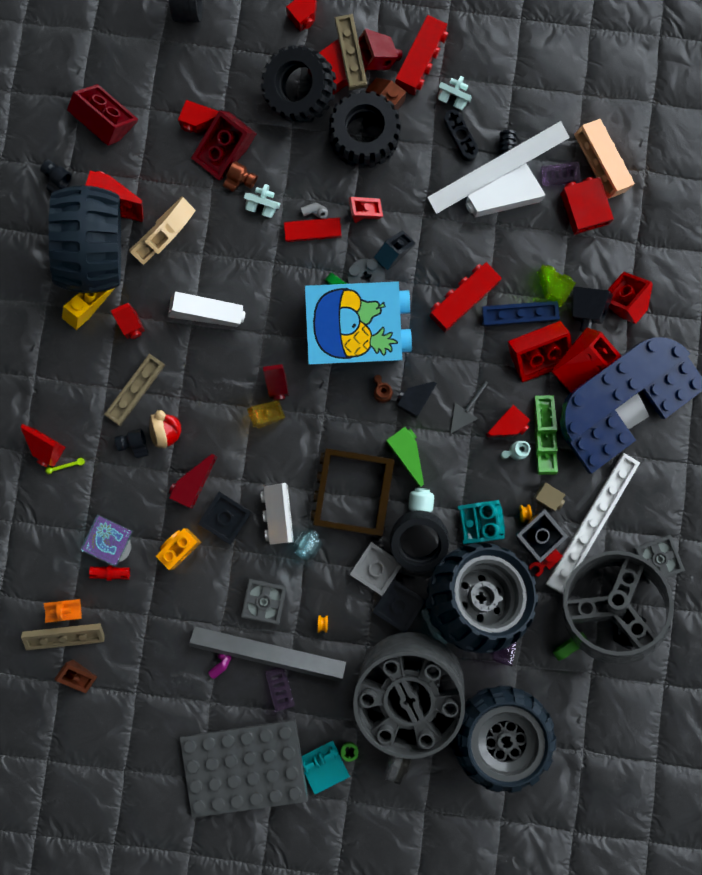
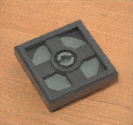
M671 534L633 548L636 555L644 557L653 563L664 574L665 578L685 571ZM645 577L647 584H652V582L647 577Z
M249 579L241 617L279 625L287 586Z

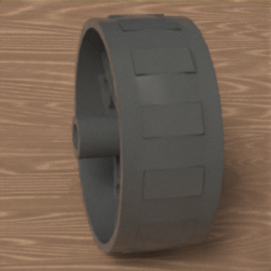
M605 551L592 555L573 570L566 582L562 600V614L570 637L583 652L601 662L630 664L649 656L663 643L671 627L674 615V600L670 585L664 574L653 563L631 552ZM603 567H622L609 596L569 600L574 587L585 575ZM642 575L647 577L657 587L666 608L665 626L657 637L630 605ZM630 578L633 583L627 584L623 579ZM607 605L606 612H596L597 606ZM585 607H588L592 610V612L590 614H585L581 610ZM626 613L632 619L629 625L624 622ZM609 621L618 626L635 647V650L616 652L600 648L585 639L575 628L574 624ZM633 628H639L642 631V634L635 635L632 633L631 630Z

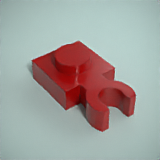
M555 549L541 563L538 561L530 563L528 569L537 566L538 572L535 576L538 577L543 573L544 567L550 570L563 556Z

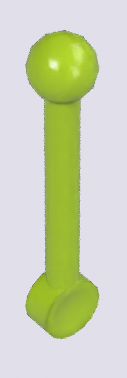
M78 458L75 462L53 468L47 467L45 472L52 474L53 471L74 465L82 466L85 464V460Z

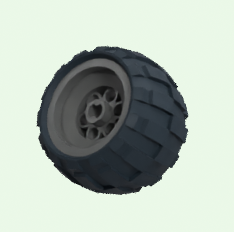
M499 685L494 688L487 687L480 690L471 699L466 700L464 719L459 732L452 740V744L459 765L472 781L490 791H508L513 793L521 791L527 785L533 786L540 781L539 777L545 770H549L553 762V751L556 750V736L554 733V723L550 714L543 707V704L522 689ZM509 722H512L514 724V727L511 730L507 729V724ZM495 724H498L500 727L497 732L492 731V727ZM521 734L520 741L517 742L516 736ZM505 736L510 740L506 745L501 741ZM490 738L494 739V744L491 746L487 745V740ZM502 750L503 755H496V752Z

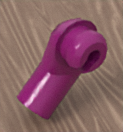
M218 654L221 662L208 672L212 679H215L226 670L231 661V656Z

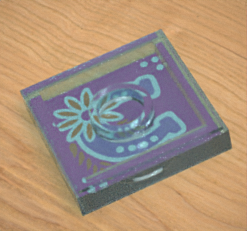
M97 515L80 550L113 566H117L133 530Z

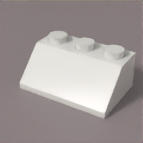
M280 483L264 486V491H261V501L266 505V510L263 511V520L268 524V530H265L266 541H269L270 545L294 542L288 485Z

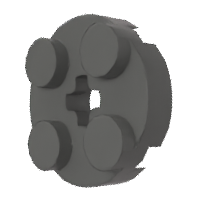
M360 259L349 268L348 284L385 282L384 269L375 259ZM363 274L371 275L369 282L361 279Z

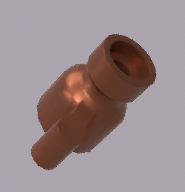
M235 161L227 173L223 187L234 192L243 182L246 187L252 189L258 176L254 173H248L245 166Z
M376 375L374 382L377 386L374 389V398L379 403H387L392 398L393 390L389 384L382 383L380 375Z

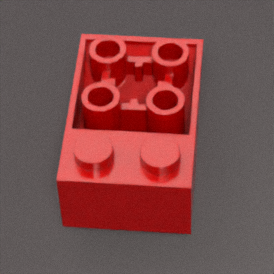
M586 328L551 372L571 393L579 385L621 357V355L601 331Z

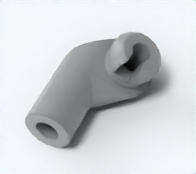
M312 203L301 207L303 216L313 214L321 219L328 216L327 208L319 203Z

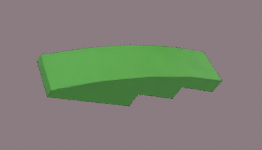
M554 395L535 396L538 475H556L558 473V448Z

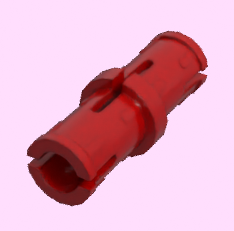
M108 565V567L90 566L89 579H107V581H112V579L129 580L130 567L117 568L112 565Z

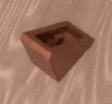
M71 660L65 663L55 680L78 691L87 693L97 676L75 660Z

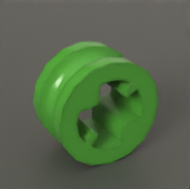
M353 742L343 744L341 756L345 761L351 762L358 757L359 752L356 744ZM349 747L350 749V747H353L354 755L351 757L350 754L349 757L346 756L345 748Z

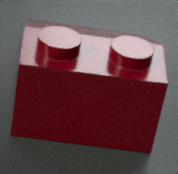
M219 110L191 158L215 178L221 180L228 173L231 165L235 161L237 162L247 151L257 133L230 112Z

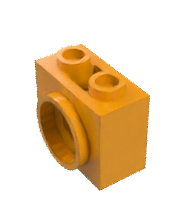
M183 528L181 531L175 532L160 547L161 551L156 557L168 570H174L202 542L189 529Z

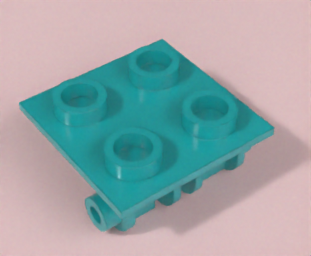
M333 740L302 756L304 773L314 794L350 777Z

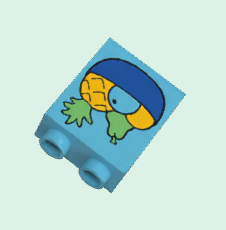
M399 281L305 286L309 364L402 360V352H412L411 329H401L400 314L410 313L409 290L399 291Z

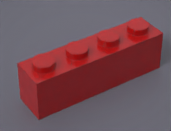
M427 15L395 80L399 87L414 96L417 90L421 91L425 82L423 78L425 74L429 75L433 66L431 62L433 58L437 59L441 50L439 46L441 42L445 43L449 33L446 31L447 23L430 15Z
M487 262L483 265H477L472 270L473 274L469 278L464 277L458 283L459 287L455 291L451 289L444 296L446 299L442 303L438 301L431 308V319L444 332L450 329L500 283L502 278Z

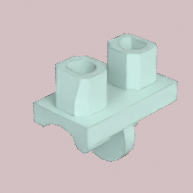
M460 76L458 80L451 78L450 84L455 85V88L441 82L438 100L447 103L452 94L457 97L453 107L463 110L467 102L470 103L472 99L471 95L459 90L460 88L465 91L468 89L469 85L463 83L464 77Z
M267 184L264 185L263 189L256 187L255 192L261 194V196L245 193L244 198L247 199L245 209L248 211L256 212L258 203L264 205L262 215L272 218L276 209L280 207L281 203L267 199V196L273 198L275 194L269 191V185Z

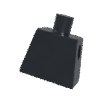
M583 287L573 288V318L576 321H581V332L586 328L592 329L593 323H603L613 297L611 291Z

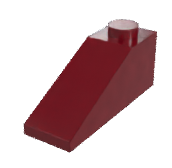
M283 364L263 367L270 399L274 398V401L284 400L286 396H289Z
M211 454L181 477L176 484L173 483L169 490V494H171L169 498L193 509L217 456Z

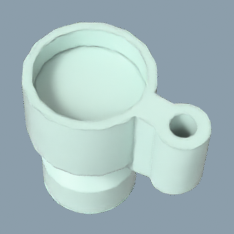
M516 441L510 446L509 451H503L500 457L506 459L511 456L514 460H523L530 453V445L526 441Z

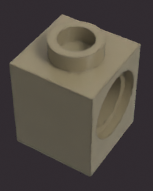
M545 482L542 483L532 500L554 512L557 509L560 510L564 505L565 500L563 498L565 494Z

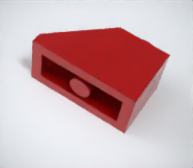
M294 0L286 6L287 16L300 32L313 25L316 16L317 0Z
M186 100L178 121L184 131L200 133L209 129L219 111Z
M129 303L111 310L126 338L135 339L145 331L137 312Z
M512 405L488 431L486 436L510 437L516 436L519 433L522 435L529 428L527 424L530 419Z

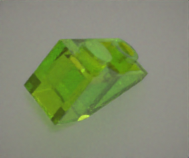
M542 265L538 275L544 296L551 301H558V305L562 306L576 282L572 281L573 279L566 274L561 275L556 272L554 267Z

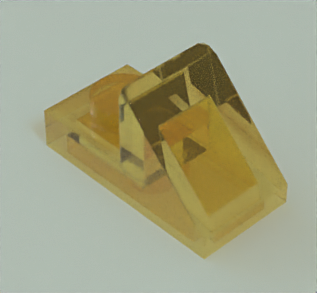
M279 401L251 406L247 409L253 426L258 428L285 418Z

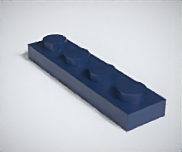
M558 301L482 306L483 327L559 321Z

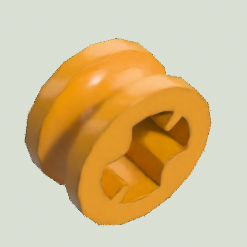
M530 504L526 507L520 505L521 522H525V520L530 521L532 519Z
M318 615V633L321 631L328 632V615L325 617Z

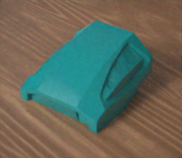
M499 500L458 506L464 534L463 544L505 539V523Z

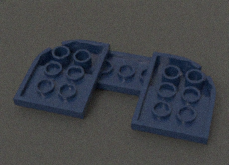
M663 337L651 338L640 342L595 376L579 385L566 397L562 405L561 431L566 442L589 474L595 472L636 441L615 409L641 390L644 392L661 419H666L702 392V376L689 359V351L680 343Z

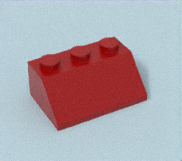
M561 321L508 341L510 355L522 383L551 372L572 346L570 332Z

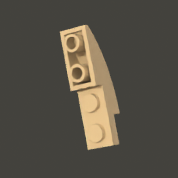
M182 196L155 222L156 225L129 249L130 253L144 265L155 253L159 254L174 239L196 210Z

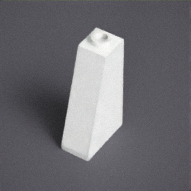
M525 163L470 194L465 205L469 213H473L476 218L539 203L545 197V193Z
M175 292L170 299L168 317L238 327L241 322H244L245 311H243V305Z

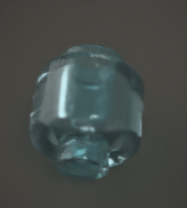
M309 530V532L302 531L293 545L296 550L295 554L305 560L316 557L322 546V541L319 538L320 535L313 530Z

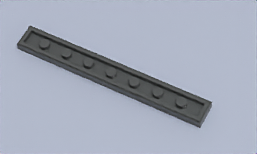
M194 627L189 642L190 647L339 682L343 680L346 666L344 661L199 627Z

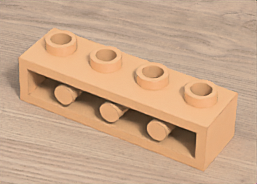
M601 119L582 125L574 136L597 178H601L607 198L610 199L625 193L635 183Z

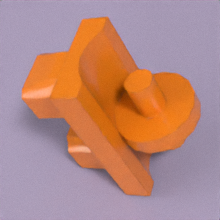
M80 599L44 603L45 623L82 619Z

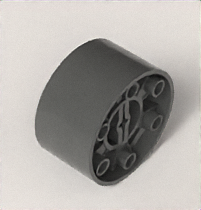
M405 632L394 634L381 640L368 652L360 668L353 698L355 719L365 738L382 752L404 759H416L433 755L445 748L455 738L461 728L465 713L464 675L458 659L445 644L429 635ZM403 656H417L424 659L421 665L415 663L404 664ZM393 662L397 667L389 668L387 663ZM377 665L388 676L383 684L365 678ZM436 667L438 671L431 673L428 671V668ZM447 672L457 688L438 690L435 681ZM419 683L423 685L430 694V697L426 702L424 701L420 693ZM394 686L400 696V704L391 694L390 690ZM369 694L373 698L365 699L364 695ZM447 704H454L455 707H454V708H450V707H447L446 705H447ZM380 706L383 716L379 718L372 711L371 707ZM438 712L447 716L438 724L432 721Z

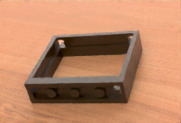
M326 448L325 453H321L320 464H323L322 472L318 471L317 483H320L319 491L315 490L313 502H317L316 510L312 509L310 521H314L313 525L383 536L395 459ZM331 456L385 464L375 529L320 520Z

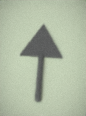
M487 381L483 383L466 409L455 403L450 434L478 419L468 411L487 386Z

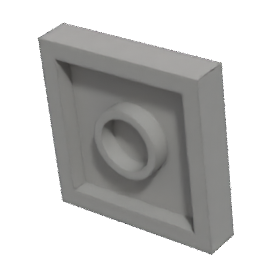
M371 542L350 575L383 596L402 566L398 564L393 556Z

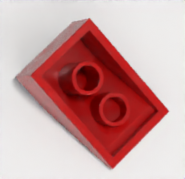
M89 171L85 186L99 187L120 196L121 217L143 222V204L139 197L110 175L101 171Z

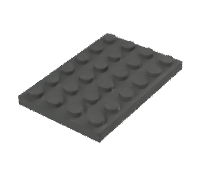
M296 719L180 737L192 818L303 803L309 800Z

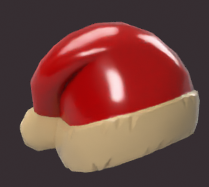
M157 410L155 414L150 415L149 429L153 444L159 448H167L173 445L181 435L182 427L180 421L173 415L165 414L162 410Z

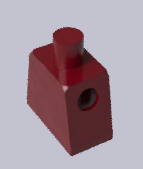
M364 29L358 39L366 70H389L395 61H400L402 58V50L395 48L390 36Z

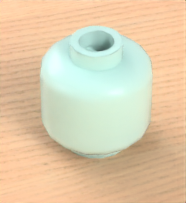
M415 488V491L410 492L408 504L410 511H433L434 495L430 492V489Z

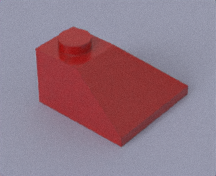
M623 271L608 289L613 295L609 308L622 319L636 324L648 310L653 283Z
M22 424L21 430L32 456L38 459L36 462L44 467L48 465L54 467L66 447L40 431Z

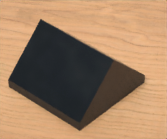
M544 508L515 534L520 545L539 563L568 538L567 534Z

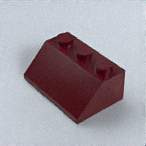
M98 84L73 92L67 111L74 118L84 124L89 131L93 132L107 145L120 141L138 122L137 117Z

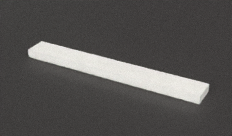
M560 121L430 195L427 199L437 214L570 137Z
M625 453L621 454L564 551L563 557L559 560L546 582L547 586L562 595L564 594L567 580L573 570L583 562L640 462Z

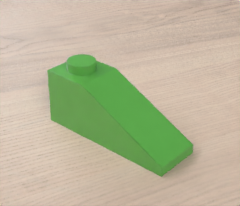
M404 427L387 439L386 443L420 488L424 485L417 442L415 441L417 437L411 429L407 430Z

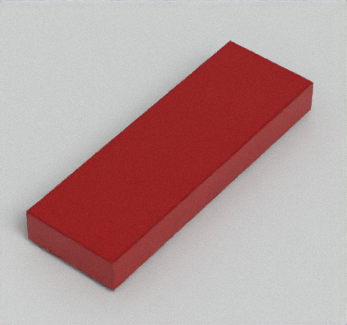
M340 217L284 222L286 242L342 237Z

